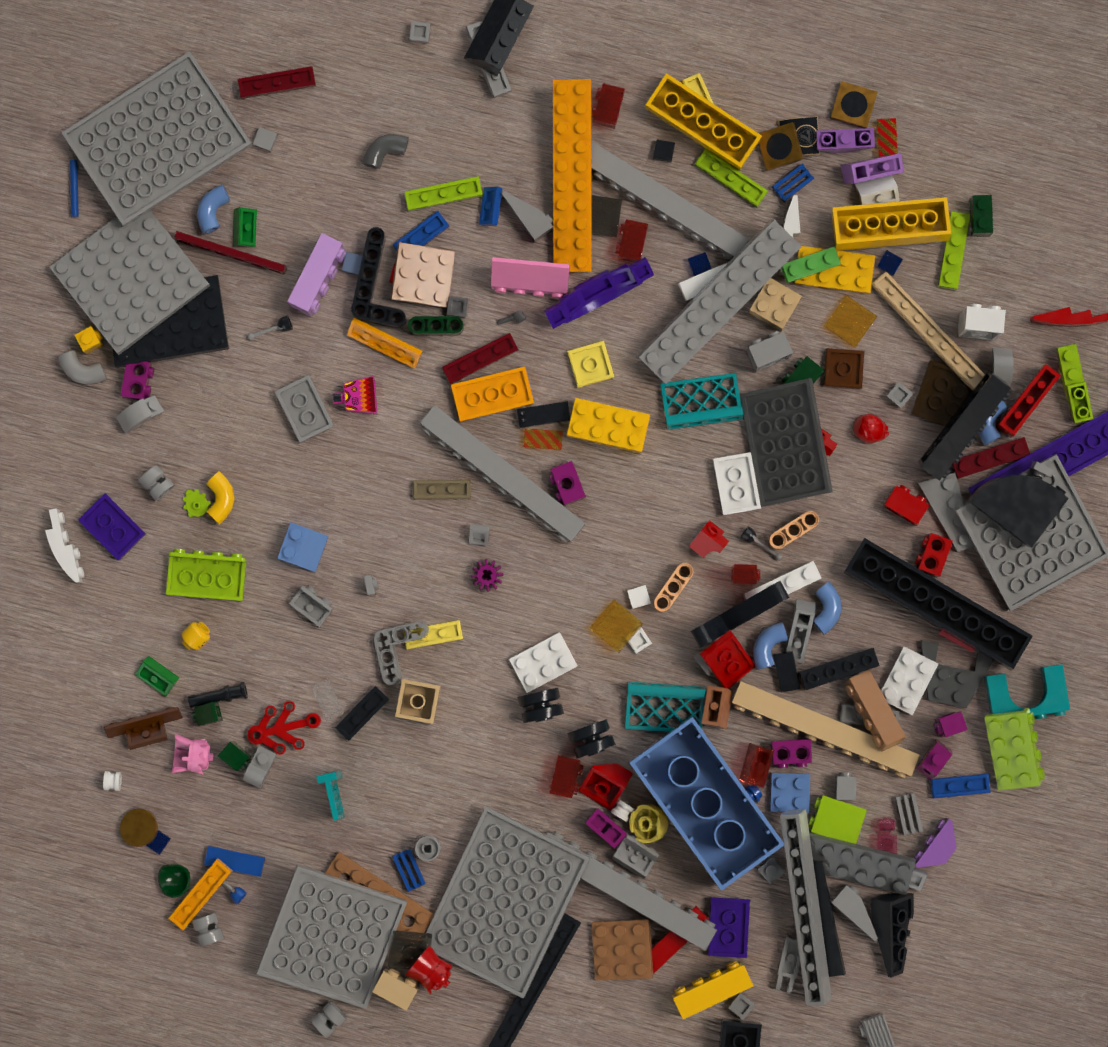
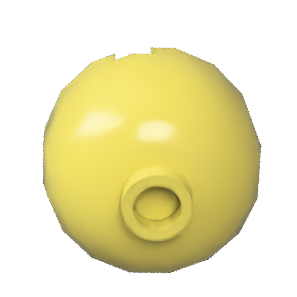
M652 804L639 805L631 813L629 820L631 833L634 832L637 837L635 839L641 843H653L660 840L667 832L669 825L664 811Z

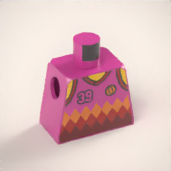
M371 376L344 383V392L333 393L334 404L345 403V410L347 412L378 414L375 377Z

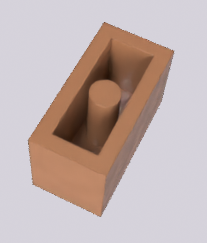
M708 686L702 718L703 725L727 729L733 691L727 688Z

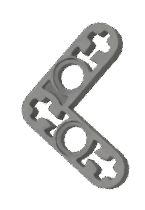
M409 623L380 630L375 634L374 643L382 679L386 684L395 685L402 678L395 645L425 638L429 633V627L426 623ZM418 625L420 628H423L420 634H411L410 630L418 629ZM400 629L406 632V637L403 640L397 637V632ZM383 635L387 636L388 639L385 640V644L384 641H380V638ZM390 646V649L382 650L381 647ZM386 652L392 655L390 663H386L383 659ZM394 665V668H391V671L390 668L386 669L385 667ZM391 673L396 675L393 680L388 678V675Z

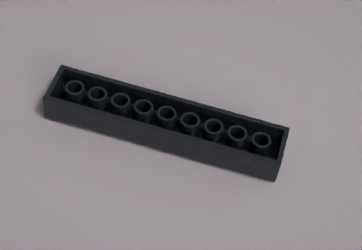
M866 538L863 539L844 571V574L1010 671L1015 668L1033 637L1031 634Z

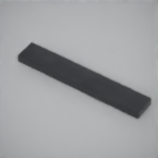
M822 860L814 861L829 977L845 975L846 971Z

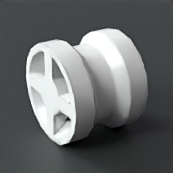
M105 771L103 789L120 791L122 773L116 772L113 774L110 771Z
M618 799L616 802L617 806L611 810V813L627 822L629 819L628 815L634 811V808Z

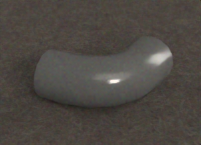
M387 134L378 137L369 145L362 164L380 169L383 158L388 153L405 155L409 137L397 134Z

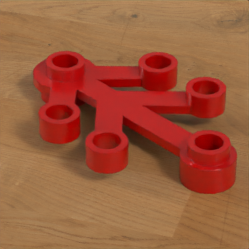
M287 701L284 703V710L275 725L266 729L271 717L277 714V709L274 706H268L259 725L252 726L248 730L247 737L252 744L259 745L264 743L274 749L278 755L286 752V746L283 743H276L267 736L277 735L291 743L295 749L301 750L305 746L304 740L296 738L286 731L306 726L317 728L321 724V717L317 713H310L305 719L284 724L290 713L296 708L294 702ZM288 703L293 705L292 710L286 709ZM269 708L274 709L273 715L268 714L267 711ZM311 717L316 718L315 724L309 722ZM256 731L260 733V737L258 739L254 738L253 736L254 732ZM298 740L302 741V747L300 748L295 745ZM279 745L284 747L281 753L277 751Z

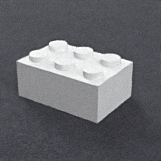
M970 304L959 314L957 337L995 341L1004 333L1006 310H1001L1000 306L981 308L982 305Z

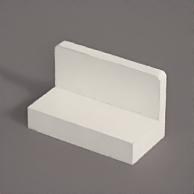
M892 175L855 184L861 205L900 201L898 186Z

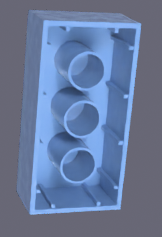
M693 717L688 718L628 762L721 891L785 845Z

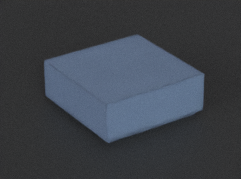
M346 252L342 271L359 275L363 256Z

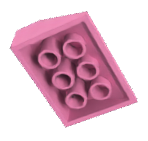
M492 257L491 289H495L497 293H506V290L514 291V294L525 295V292H529L537 297H544V294H550L552 298L559 299L568 293L570 265Z

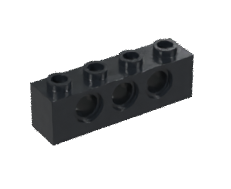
M870 648L798 673L805 691L880 665L874 648Z

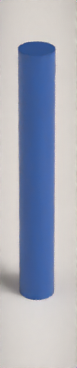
M70 160L71 217H79L77 160Z

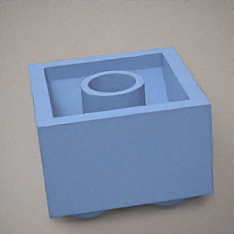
M290 522L278 559L316 573L329 536Z

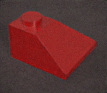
M617 763L593 765L578 791L607 809L612 810L633 773Z

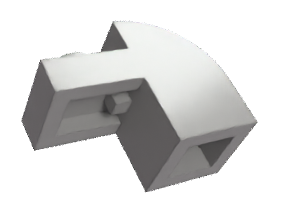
M992 348L991 372L1010 386L1013 378L1012 349Z
M155 395L145 400L141 399L124 409L116 419L126 434L141 427L146 421L161 415L164 410Z
M259 746L251 763L248 765L243 781L262 789L277 754Z

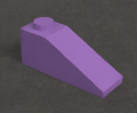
M899 153L841 165L844 184H853L904 172L902 155Z

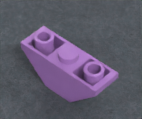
M874 128L816 131L817 150L850 153L875 147Z
M946 818L945 821L942 819L938 823L935 835H930L924 843L926 845L922 852L919 850L914 856V859H916L915 867L941 865L948 861L957 848L952 820Z

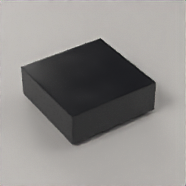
M657 139L653 159L672 162L675 142Z

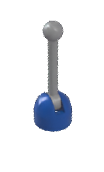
M226 881L222 883L231 891L230 898L236 904L247 894L240 887L232 888Z

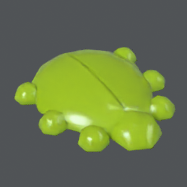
M195 489L194 492L187 490L185 493L187 497H183L182 500L186 502L183 508L189 512L188 516L199 517L204 515L211 504L210 501L206 500V494H199L198 489Z

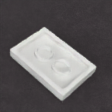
M751 452L714 458L713 464L723 516L761 509Z
M560 632L509 659L526 693L578 666Z
M904 646L881 690L887 703L913 715L938 663Z

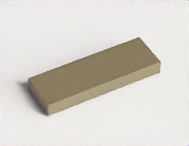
M413 480V500L471 499V480Z

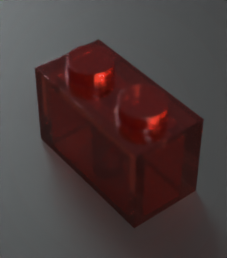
M603 83L602 88L597 89L595 99H598L597 107L593 106L592 108L593 124L616 128L625 93L624 88Z
M626 219L625 224H621L619 235H622L621 243L617 242L615 251L616 254H619V260L634 263L641 259L648 228L647 223Z
M733 564L731 568V585L755 586L760 581V569H757V565Z
M749 742L739 780L764 788L775 750Z
M558 755L550 789L551 794L572 798L573 794L577 795L579 784L576 783L577 775L581 776L583 765L580 764L581 760Z

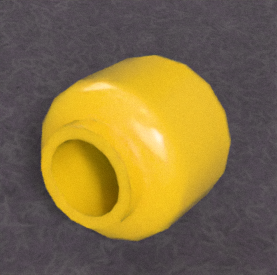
M192 622L181 634L183 645L189 650H200L210 639L209 628L202 622Z

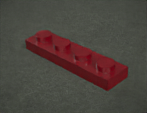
M313 66L238 79L241 99L316 86Z
M508 333L443 366L442 369L451 385L519 351L512 335Z
M1023 437L962 457L958 463L954 462L952 465L957 479L1024 458L1030 454L1026 439Z

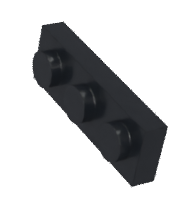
M375 686L335 728L350 741L388 702L389 698Z

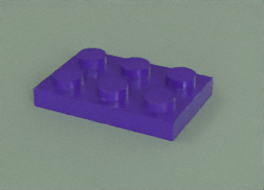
M106 493L78 519L118 561L146 535Z
M711 897L710 921L716 924L714 928L717 929V932L708 946V956L747 958L750 899Z

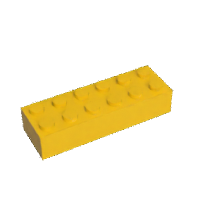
M667 73L645 105V109L739 171H741L762 138V135Z
M947 197L833 207L831 212L836 251L949 241L952 234Z

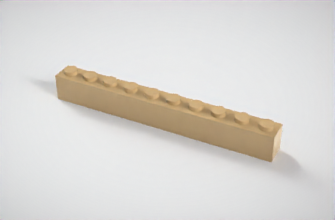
M739 681L731 701L732 704H735L734 708L742 712L745 709L752 711V716L762 719L763 716L769 718V723L779 727L781 724L788 726V731L796 734L801 731L806 734L805 738L815 742L818 738L824 741L823 745L832 749L835 746L842 748L841 752L849 756H852L853 753L859 755V760L870 763V761L878 763V768L888 771V768L895 770V775L906 778V775L912 776L920 756L897 745L881 752L880 748L874 744L873 735Z

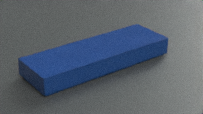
M437 211L394 243L393 247L397 251L399 242L425 246L450 226L439 211Z
M989 773L930 779L933 799L991 793Z
M208 846L204 865L211 866L216 859H220L235 872L261 877L265 857Z

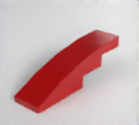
M1070 307L1032 316L1030 322L1060 327L1091 326L1107 323L1108 313L1092 317L1091 310L1072 314Z
M697 906L692 909V911L698 914V919L703 922L705 919L710 920ZM669 930L652 947L653 974L681 949L688 940Z

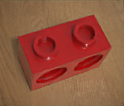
M934 533L925 536L921 545L924 547L922 555L918 554L915 565H918L917 569L934 577H940L953 540ZM933 540L941 544L939 551L932 549L931 543ZM927 558H930L934 561V567L932 569H928L925 566V560Z

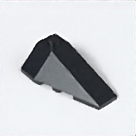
M899 893L882 894L871 898V917L887 975L890 978L902 974L904 971L907 954L905 942L907 936L910 937L911 930H908L909 919H913L914 915L913 893H907V895Z

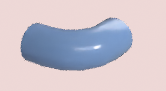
M223 184L206 193L199 203L197 218L202 234H209L220 228L216 218V211L220 206L230 202L229 195Z
M1003 401L997 406L999 408L997 413L993 417L989 416L986 420L987 425L983 431L978 432L984 446L1001 437L995 422L999 415L1008 411Z
M830 581L815 592V595L822 602L823 609L814 618L813 623L824 635L839 621L842 611L841 598Z
M782 622L764 629L756 638L753 647V659L756 670L775 665L772 656L773 647L778 643L788 640Z

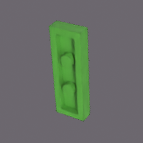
M834 246L785 263L781 269L788 284L841 265Z

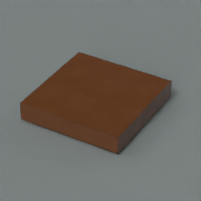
M826 348L823 387L862 389L864 351Z

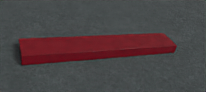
M176 231L175 239L178 242L276 273L286 274L287 267L284 264Z

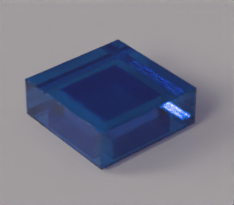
M886 250L877 268L894 276L903 259Z
M706 252L688 258L693 276L712 269Z
M158 830L153 842L146 846L161 855L171 838Z

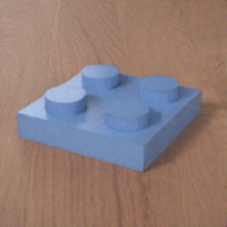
M771 773L770 812L806 809V813H809L810 774Z

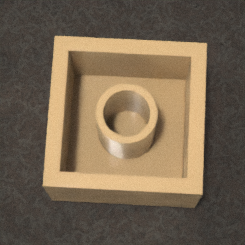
M770 278L763 286L748 313L781 332L802 296Z
M402 679L395 717L434 724L441 686Z
M392 967L390 969L385 968L372 992L407 1011L420 986L416 985V980L409 977L406 979L401 977V972Z

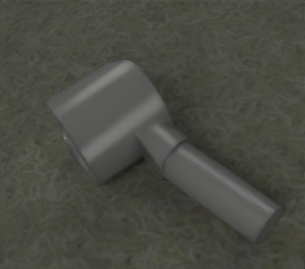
M516 311L509 317L498 321L499 324H503L515 319L519 324L526 320V316L523 312Z

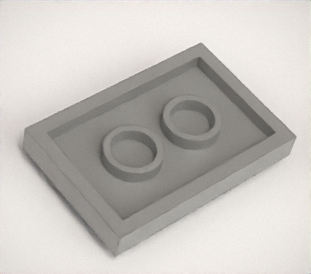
M310 375L275 391L300 443L335 427Z

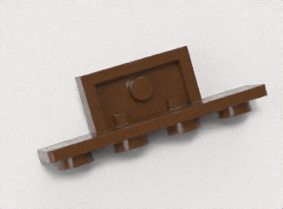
M169 707L160 712H150L145 716L132 717L123 722H113L108 726H104V731L108 738L126 734L128 747L130 750L166 741L167 734L164 723L179 720L183 717L178 707Z

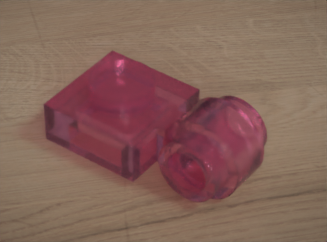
M883 817L879 819V831H883L884 835H877V849L897 854V835H890L891 831H895V819Z

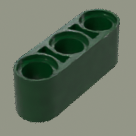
M415 316L409 320L408 328L415 336H458L463 332L464 324L461 318L456 316ZM455 321L461 325L456 331L450 329L451 323ZM420 322L422 323V328L415 331L412 329V324ZM433 322H440L441 328L434 331L431 329Z

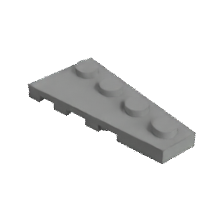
M955 473L949 474L945 479L942 477L940 481L934 478L917 483L924 493L927 502L932 507L935 516L944 528L946 535L950 540H953L952 545L956 552L973 548L974 545L955 512L956 509L964 505Z

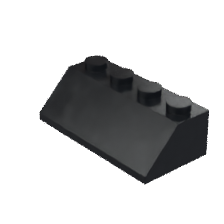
M494 0L464 59L498 76L534 5L525 0Z

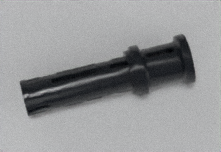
M241 682V684L234 686L225 685L223 689L188 696L189 706L193 708L225 700L226 702H232L233 699L242 697L247 699L246 684Z

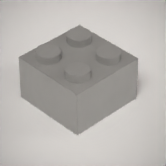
M779 331L769 334L764 341L761 338L752 341L746 351L755 373L789 359L793 354L785 333L779 334Z

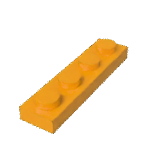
M355 317L347 333V336L414 369L418 365L423 352Z
M216 859L168 919L184 931L233 870L220 859Z

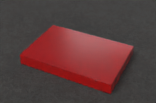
M731 630L700 653L721 685L727 689L755 668V664Z

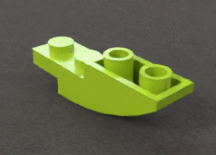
M1073 343L1057 347L1056 350L1060 364L1058 367L1074 423L1094 419L1087 385L1083 378L1077 345Z

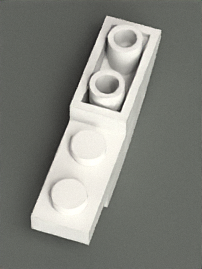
M57 508L51 509L49 513L53 529L45 530L51 550L67 575L76 583H83L84 571L82 566L79 567L78 559H81L78 548H75V545H67L69 536L63 528V523H65L64 514Z

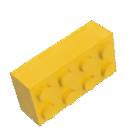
M575 398L567 437L642 454L650 414Z
M737 960L727 964V968L722 971L716 969L710 972V977L705 979L700 977L691 982L692 985L686 988L683 985L674 989L675 993L671 995L682 1019H686L753 987L742 962L738 963Z

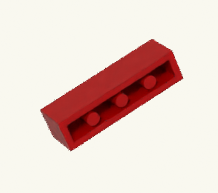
M1047 364L1043 365L996 427L1010 438L1015 436L1061 375Z

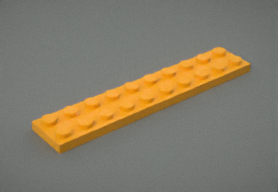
M591 79L553 80V263L569 264V272H592Z

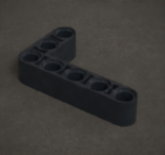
M373 227L367 234L351 312L355 318L364 322L392 328H402L407 322L406 315L402 310L372 303L386 240L384 231L379 227ZM374 233H380L382 235L379 241H373L371 239ZM371 251L378 253L377 258L374 260L367 258L368 253ZM366 270H372L374 272L371 278H365L363 276ZM363 288L370 290L369 295L366 297L359 295L360 290ZM360 306L366 309L363 315L355 313L356 309ZM376 311H383L384 317L382 319H375L374 314ZM397 314L403 316V320L400 323L393 322V317Z
M778 581L690 632L699 648L721 637L729 630L735 629L790 597L781 581Z

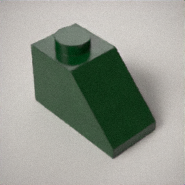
M211 702L194 707L195 712H192L193 721L195 724L198 723V726L223 721L219 702Z
M230 741L218 755L222 761L235 771L240 769L244 771L249 763H251L249 759L252 757L235 741Z

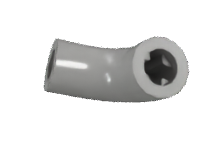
M69 351L58 356L60 366L66 376L77 383L88 385L107 380L100 362L90 366L83 365L79 361L76 351Z

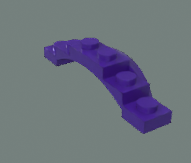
M646 257L629 266L625 263L610 272L605 270L575 286V291L559 298V303L549 307L544 312L551 327L554 329L642 284L644 280L654 276V273Z

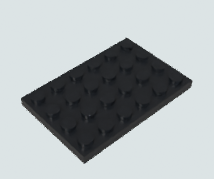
M218 275L204 277L210 285L206 290L127 350L118 355L112 348L115 367L120 368L128 364L146 361L156 362L228 350L229 343Z

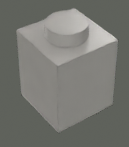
M840 772V776H835L836 800H856V777L852 776V773Z

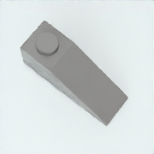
M505 191L502 193V198L534 243L553 230V220L549 214L545 215L541 210Z
M796 599L786 652L793 651L795 662L803 663L814 620L815 603Z
M845 884L831 899V903L876 942L878 939L862 898L858 896L860 891L852 884L849 887Z

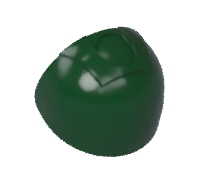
M167 864L160 868L158 882L163 894L170 898H176L188 890L190 886V872L186 867L180 864Z

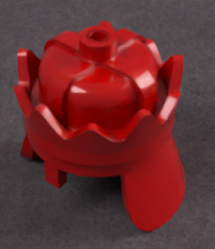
M429 946L404 976L420 982L428 993L431 994L432 989L437 991L442 986L446 989L450 984L448 979L451 976L450 969L453 967L451 964L440 959L433 948Z

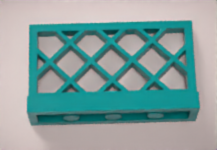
M736 373L673 381L667 384L660 383L667 430L743 420ZM726 379H733L734 385L730 391L721 385ZM706 382H712L716 385L711 393L702 388ZM692 384L697 388L692 396L683 390L686 385ZM674 387L678 392L672 399L666 394L665 388ZM718 388L727 393L722 401L713 396ZM699 390L708 396L703 404L694 398ZM680 393L689 398L684 406L675 401ZM730 395L736 400L737 406L728 407L724 402ZM710 398L719 404L716 409L710 410L705 406ZM691 401L700 406L696 412H690L686 409ZM672 403L681 409L676 415H669L668 409Z
M628 681L625 729L670 732L675 727H670L666 721L673 715L681 723L694 716L702 729L705 687ZM631 695H639L644 702L635 708L631 703ZM653 697H659L663 701L656 709L648 702ZM672 698H678L683 703L675 711L668 704ZM692 699L700 700V707L694 712L687 705ZM645 704L653 710L646 718L638 711ZM664 705L672 711L665 719L657 712ZM685 706L691 715L683 721L677 712ZM635 712L642 718L638 725L629 724L630 716ZM654 714L662 721L657 726H651L647 721Z
M342 771L316 776L318 784L325 782L333 821L344 818L345 814L337 779L343 778Z

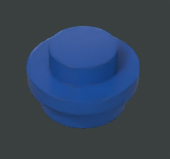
M754 784L745 787L752 800L758 803L762 797L760 789Z

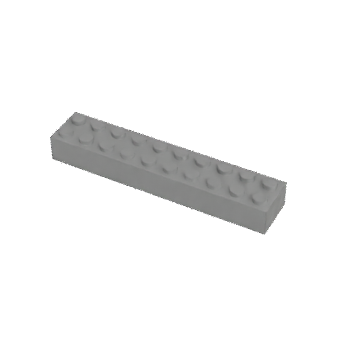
M771 219L637 356L667 384L802 246L775 219Z

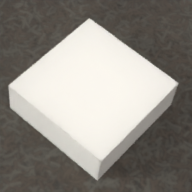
M646 585L627 590L632 609L651 604Z
M642 627L626 637V640L636 654L652 644Z

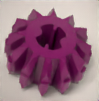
M485 559V566H482L481 562L478 561L477 564L480 569L472 568L477 574H472L471 578H478V580L473 582L474 586L481 582L479 590H482L484 585H486V591L490 592L489 585H492L496 590L497 586L494 582L502 584V580L497 579V577H502L504 574L502 572L496 573V571L501 569V566L493 568L496 563L494 560L489 566L488 559ZM486 570L493 573L488 581L487 578L485 580L482 579L484 576L483 572Z

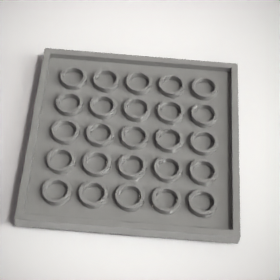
M148 211L125 227H123L116 216L49 267L118 355L210 286L151 211Z
M1057 454L1040 462L1054 470L1051 477L1045 476L1044 479L1034 475V470L1030 468L1019 474L1039 478L1054 487L1059 486L1066 491L1065 496L1069 498L1032 548L1024 545L969 502L955 510L1009 611L1016 609L1108 557V549Z
M297 864L256 974L366 1009L407 901Z

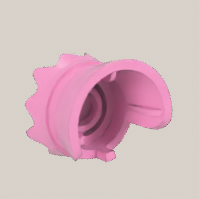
M175 734V751L171 774L191 771L204 775L202 770L208 768L209 761H213L214 755L210 753V745L205 739L190 740Z

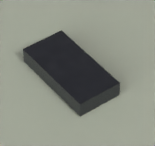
M793 651L774 654L781 692L800 689Z

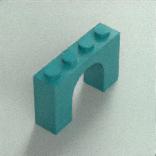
M1063 664L1041 667L1044 694L1036 706L1029 708L1030 713L1033 712L1035 719L1047 718L1046 714L1054 713V716L1066 715L1065 711L1070 710ZM1006 673L984 677L990 714L1024 711L1025 708L1017 706L1010 698Z

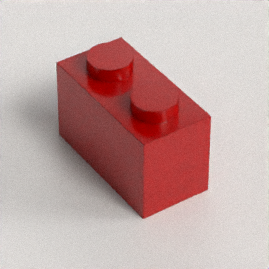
M896 485L883 507L917 526L929 507V504L926 503L927 500L920 495L915 497L910 494L911 490L903 485H900V487Z

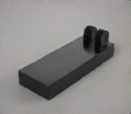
M568 401L517 409L519 428L570 421Z

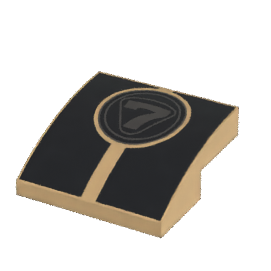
M818 116L778 121L779 126L791 122L794 123L803 156H819L820 151L817 150L816 136Z

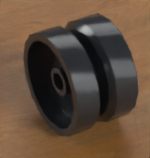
M558 688L517 697L520 707L532 706V710L524 711L521 714L523 723L541 722L564 714L562 704L550 705L549 703L560 698Z
M607 719L567 733L571 743L583 740L584 744L573 749L576 759L586 755H595L605 751L606 748L616 745L613 735L600 737L601 733L607 732L610 729Z

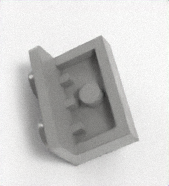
M302 585L289 604L318 627H321L334 610L331 607L332 602L324 596L322 599L315 595L317 591L311 586L307 585V587H304Z
M627 834L611 859L645 879L658 859L659 854L656 853L654 848L645 846L637 841L635 836Z

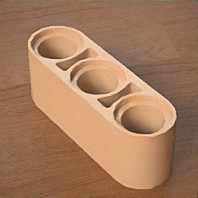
M813 511L805 512L774 532L768 539L769 546L774 550L782 549L816 527L819 522L818 515ZM807 515L814 517L815 522L813 525L805 523ZM792 525L796 526L799 530L796 536L791 535L788 531ZM780 536L782 538V545H774L772 542L773 537Z
M680 564L654 600V608L657 611L666 612L672 606L693 575V568L690 564ZM681 567L689 569L690 574L688 577H682L679 574ZM672 582L677 583L679 586V590L676 593H671L668 590V585ZM660 598H664L668 602L667 607L664 609L657 606V601Z

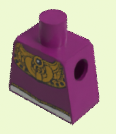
M935 739L917 763L915 769L928 779L936 777L952 756V750Z

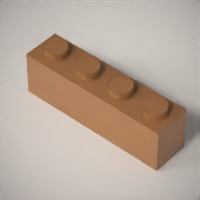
M870 670L849 678L845 684L846 692L850 697L852 696L857 712L861 713L864 719L866 729L872 733L874 744L882 752L902 743L906 736Z

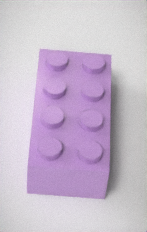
M321 233L287 301L292 308L312 317L313 313L316 314L321 305L319 301L322 296H326L329 290L327 285L330 279L333 280L338 271L336 269L338 263H342L345 258L346 252L343 243Z

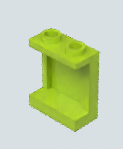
M824 795L816 798L813 807L816 809L814 817L811 816L808 822L809 832L856 844L867 810Z

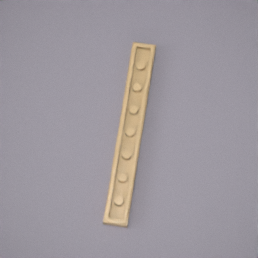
M884 272L871 286L973 391L985 374L887 272Z

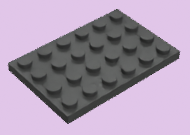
M812 378L740 394L761 507L832 493V484Z

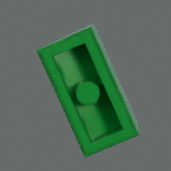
M241 207L234 209L233 247H256L257 209Z
M150 656L141 663L135 676L165 697L179 680L177 675Z

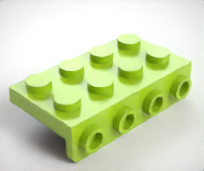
M174 549L173 552H169L166 595L243 601L247 559L242 558V554H231V557H226L220 552H212V555H204V551L196 550L189 554L185 553L183 549Z
M1025 708L1024 711L985 715L984 719L998 791L1040 786L1042 780L1045 779L1044 768L1040 767L1039 761H1041L1042 757L1040 749L1037 750L1036 746L1038 734L1037 731L1033 730V724L1035 723L1033 712L1030 713V709Z

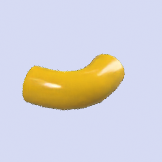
M218 471L206 483L216 497L214 504L206 512L220 525L232 511L235 496L233 487L228 479Z

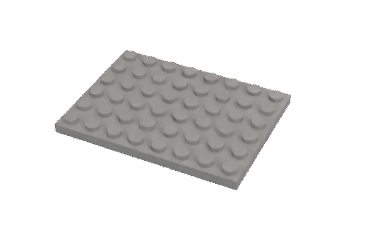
M191 52L186 53L62 132V135L123 227L252 146V143Z
M486 806L420 947L427 949L430 946L438 956L521 998H525L591 857Z

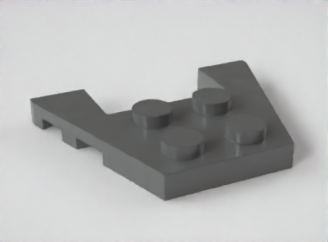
M921 640L922 656L935 662L939 644ZM977 652L974 671L938 664L926 688L928 701L967 708L993 660Z

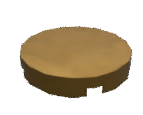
M140 808L126 813L120 824V834L123 840L130 846L144 847L153 842L158 833V823L154 814Z

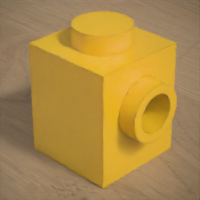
M92 326L75 334L85 354H89L104 346L101 341L103 336L98 329L95 330Z

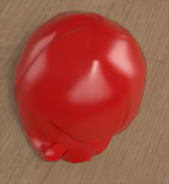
M873 414L857 417L852 427L854 435L866 443L880 442L889 436L886 423L880 417Z

